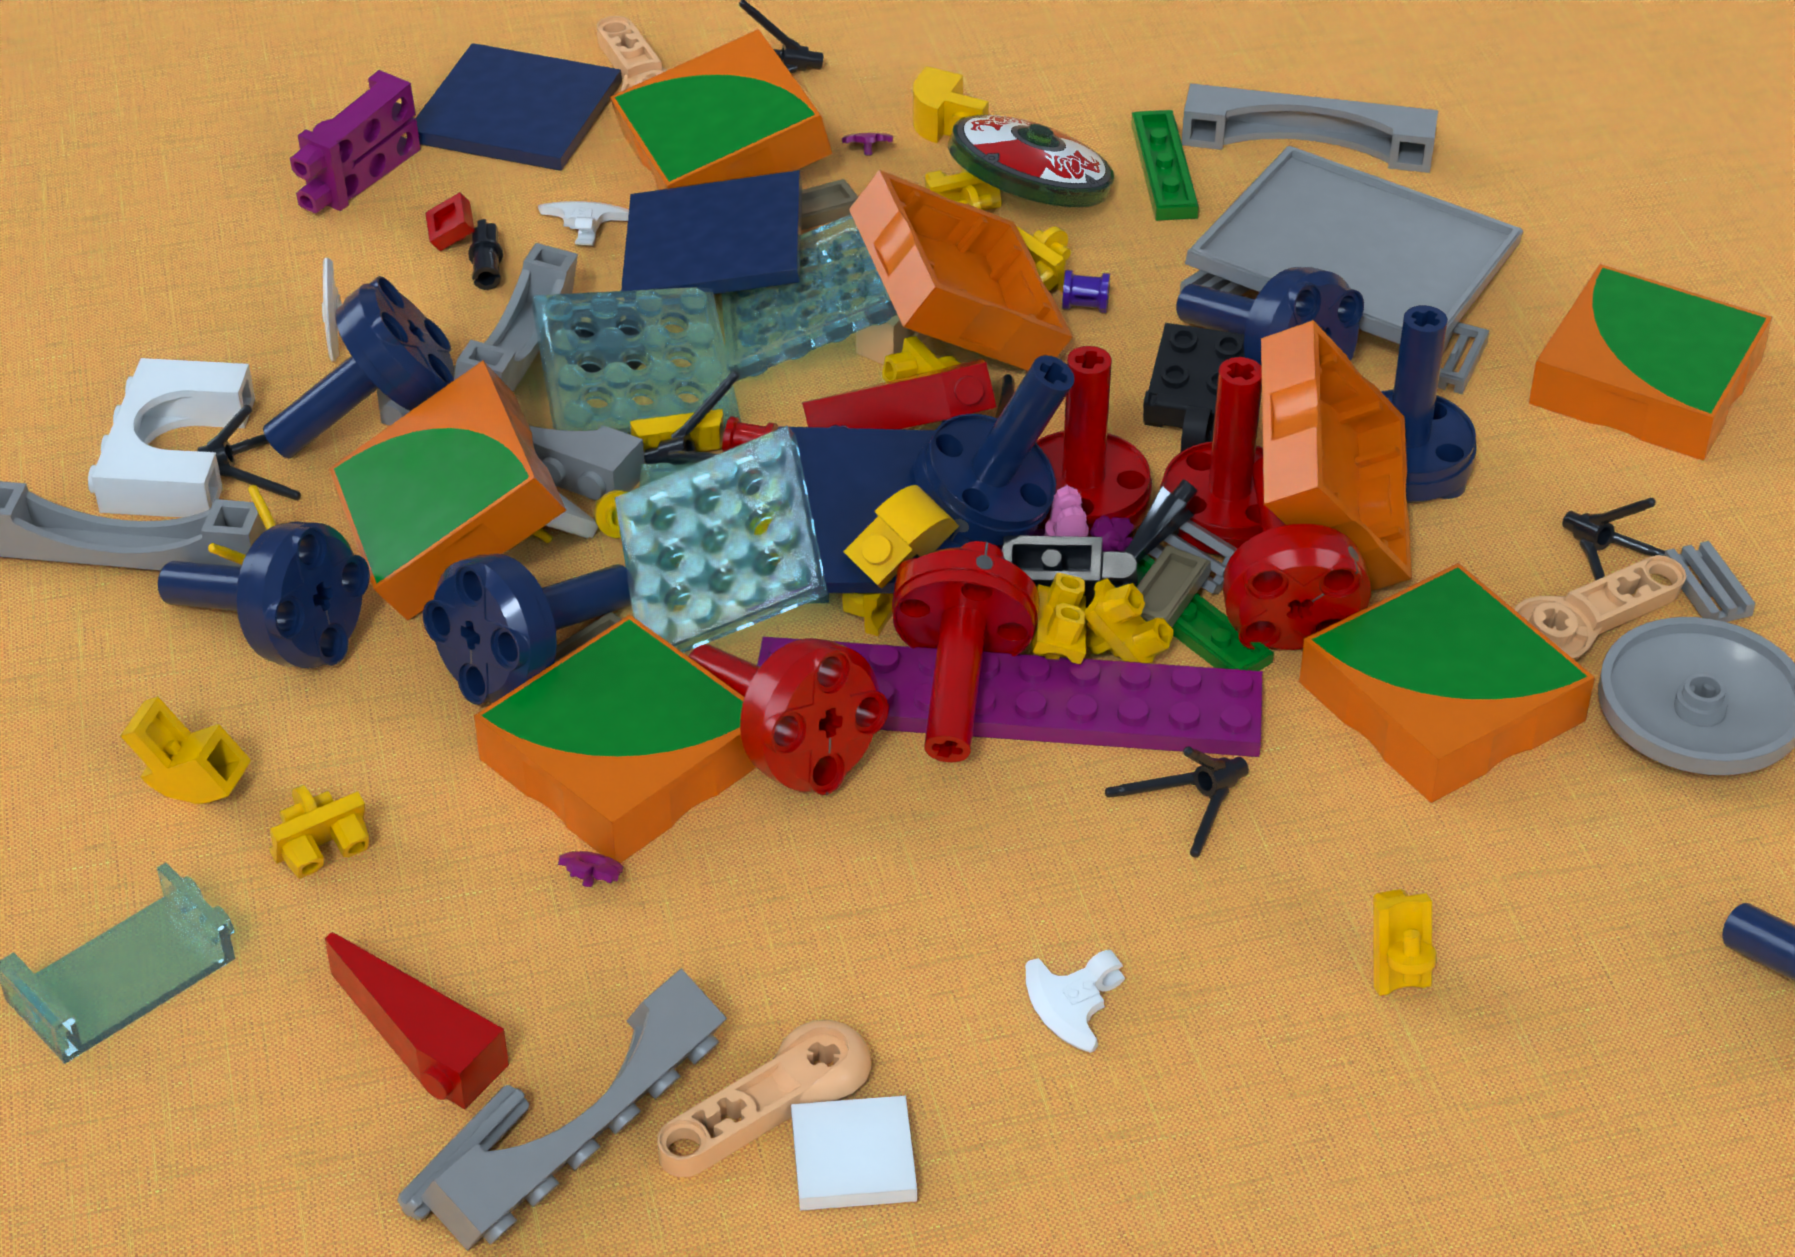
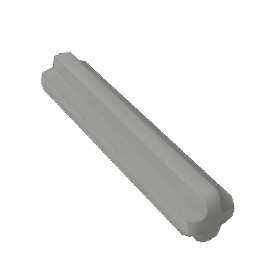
M510 1085L502 1087L399 1193L397 1201L402 1207V1211L408 1217L411 1216L418 1221L425 1219L431 1210L420 1197L432 1181L476 1143L485 1152L490 1151L528 1111L529 1103L524 1097L525 1094L519 1088L515 1089Z

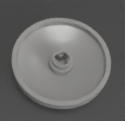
M1666 618L1645 623L1628 631L1611 646L1605 656L1598 684V696L1603 714L1614 731L1625 742L1643 755L1659 763L1697 774L1737 775L1768 767L1783 759L1795 747V663L1784 651L1761 635L1738 625L1709 618Z

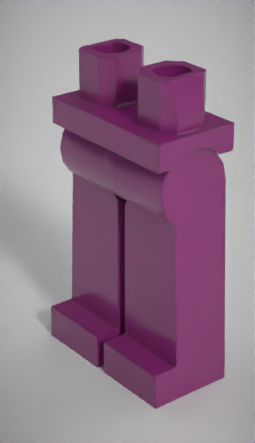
M378 70L368 78L370 89L333 119L318 123L313 128V131L305 129L297 135L300 150L290 157L291 169L296 176L306 180V185L296 192L298 205L301 208L313 213H318L326 206L342 211L349 205V199L357 196L421 150L416 118H413L416 114L410 82ZM399 98H401V104L396 102ZM406 133L407 138L402 137V135Z

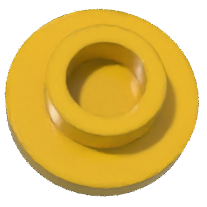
M614 490L604 494L599 500L595 501L594 519L598 528L605 535L612 538H624L634 533L642 521V507L631 493L623 490Z

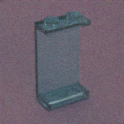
M166 862L157 867L164 897L34 974L14 952L0 960V984L5 1000L64 1064L235 959L230 937L234 934L235 930L227 913L220 906L212 908L203 899V895L193 879L189 876L181 878Z

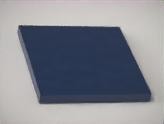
M472 43L416 117L420 144L561 171L610 100V96L614 94L621 84V69Z
M800 170L630 194L621 287L624 306L800 282L802 179Z
M778 427L774 438L811 593L894 592L897 574L881 589L843 551L878 517L874 511L883 502L901 489L916 485L912 469L913 462L929 436L935 430ZM947 538L935 551L962 547L963 544H958ZM916 554L912 559L919 558V556Z

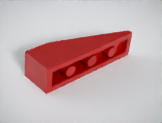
M983 359L802 402L808 427L830 428L833 425H845L848 428L905 429L947 420L958 415L997 408L987 363Z
M331 932L325 938L331 975L426 1091L433 1097L440 1100L446 1098L466 1110L509 1066L505 1031L502 1027L334 932Z

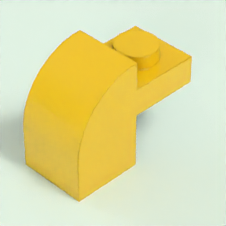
M925 66L913 83V127L921 137L928 141L938 143L943 135L960 139L956 128L961 120L971 116L989 114V101L963 95V75Z
M911 485L901 489L883 502L874 511L878 517L843 552L882 589L897 574L898 566L903 561L912 559L916 554L921 557L934 552L959 525L918 485Z
M158 696L145 700L120 735L147 765L140 776L147 785L166 797L194 804H204L228 797L252 761L220 724L191 733Z

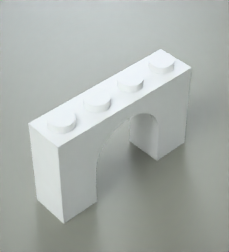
M141 358L134 375L129 376L126 381L125 397L122 404L115 407L111 431L109 435H104L102 438L99 460L89 470L88 487L89 491L96 495L99 512L183 518L211 509L214 499H219L223 489L216 452L166 450L155 448L148 444L159 435L180 427H225L244 405L247 404L253 407L255 395L249 364ZM249 415L238 428H245Z

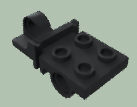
M1165 323L1149 390L1146 391L1144 397V425L1155 427L1168 425L1183 428L1181 452L1192 446L1213 441L1219 367L1227 359L1245 357L1244 334Z

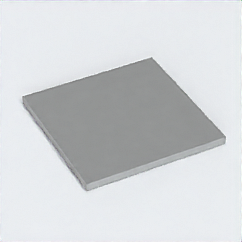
M1287 146L1187 251L1185 264L1258 292L1276 274L1291 267H1314L1333 272L1342 277L1351 289L1359 291L1363 296L1364 311L1359 321V329L1400 344L1404 314L1411 307L1419 305L1432 306L1446 314L1448 318L1446 339L1519 245L1523 230L1298 148Z

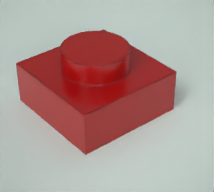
M461 192L425 212L429 241L439 251L455 242L463 240L467 235L475 231L470 201Z

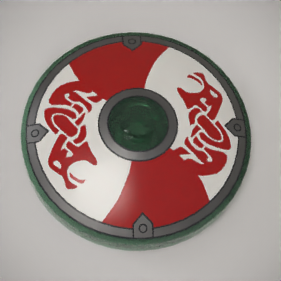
M986 114L963 117L953 125L948 141L950 154L969 173L1000 190L1039 203L1062 207L1094 206L1107 199L1114 181V172L1111 166L1096 151L1067 134L1024 119Z

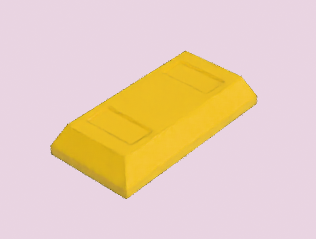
M723 409L711 410L690 433L697 452L721 449L724 435ZM694 412L630 421L631 435L643 439V451L657 447L660 441L671 439V435L683 426Z

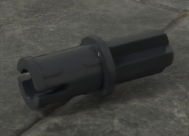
M481 219L477 221L478 226L472 232V244L468 250L469 260L473 264L472 280L475 279L474 285L479 289L491 290L499 285L501 280L499 263L503 258V249L498 243V227L496 224L487 223L486 219Z

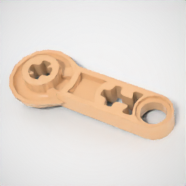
M608 16L598 21L596 25L598 44L614 68L621 69L623 79L621 91L667 71V69L662 67L661 60L631 20L623 16Z
M1661 555L1651 556L1570 591L1567 596H1536L1524 599L1515 606L1514 610L1576 661L1589 650L1598 635L1672 603L1677 599L1686 580V572L1680 563L1670 557ZM1650 574L1665 576L1671 581L1672 585L1667 586L1657 583L1651 578ZM1636 587H1637L1638 590H1637L1635 596L1633 597L1631 594H1633V593L1635 592Z
M813 1020L798 1026L783 1039L773 1060L672 1119L660 1129L657 1136L660 1165L663 1170L673 1176H694L791 1118V1104L834 1101L853 1094L866 1082L872 1068L869 1047L862 1036L845 1023L833 1020ZM817 1060H820V1061H821L820 1063H817L816 1065H814V1061H817ZM832 1061H834V1065H832V1066H830V1067H828V1066L826 1065V1064L831 1063ZM725 1115H728L730 1117L728 1119H724L723 1121H721V1117ZM741 1117V1121L737 1123L733 1121L734 1119H738ZM714 1133L715 1138H710V1135ZM680 1139L693 1140L700 1146L696 1152L688 1156L674 1155L668 1150L673 1142Z

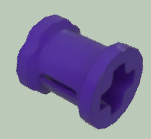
M1066 270L1062 309L1070 310L1071 306L1098 308L1100 313H1107L1110 273H1103L1101 277L1074 275L1073 270Z

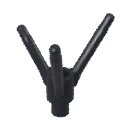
M741 0L739 2V6L783 44L781 50L774 49V51L791 74L795 73L796 70L805 71L807 67L822 68L824 58L822 52L809 51L807 46H800L798 42L789 38L747 1Z
M732 371L686 423L671 435V439L662 440L657 447L644 451V459L648 467L663 465L666 468H671L679 465H688L736 473L747 467L744 464L721 460V456L717 453L697 452L694 441L690 437L693 429L740 377L739 372Z
M244 405L217 436L211 439L207 445L197 449L199 452H216L221 476L232 477L294 500H298L301 497L299 491L234 467V456L236 454L269 443L264 434L230 445L227 441L252 412L250 405Z
M1654 498L1640 500L1605 513H1584L1582 515L1574 511L1566 513L1562 525L1564 528L1572 531L1574 538L1580 541V546L1587 555L1595 581L1605 577L1597 550L1605 549L1610 543L1618 544L1648 556H1664V550L1614 532V526L1609 523L1654 507L1656 505Z
M1187 746L1184 748L1183 754L1202 765L1196 768L1194 772L1127 783L1105 789L1106 797L1110 798L1190 784L1196 785L1203 795L1210 798L1190 850V855L1197 858L1200 856L1221 803L1229 793V788L1235 786L1239 778L1246 776L1249 768L1247 762L1242 757H1236L1231 760L1225 757L1219 759L1212 758L1197 749Z

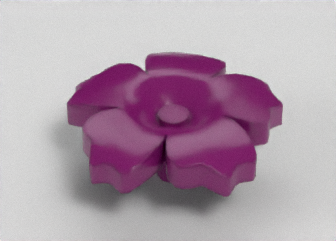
M853 133L842 138V144L850 142L864 143V155H872V143L877 141L893 142V136L887 133Z
M1103 515L1095 520L1090 530V535L1092 537H1102L1104 552H1125L1133 539L1127 536L1132 531L1134 525L1130 523L1129 518L1113 517L1110 519L1108 516Z
M589 851L567 852L560 855L558 865L566 866V870L570 872L571 877L583 879L582 885L585 887H593L594 878L604 880L610 884L613 881L617 882L620 873L623 871V866L613 858Z

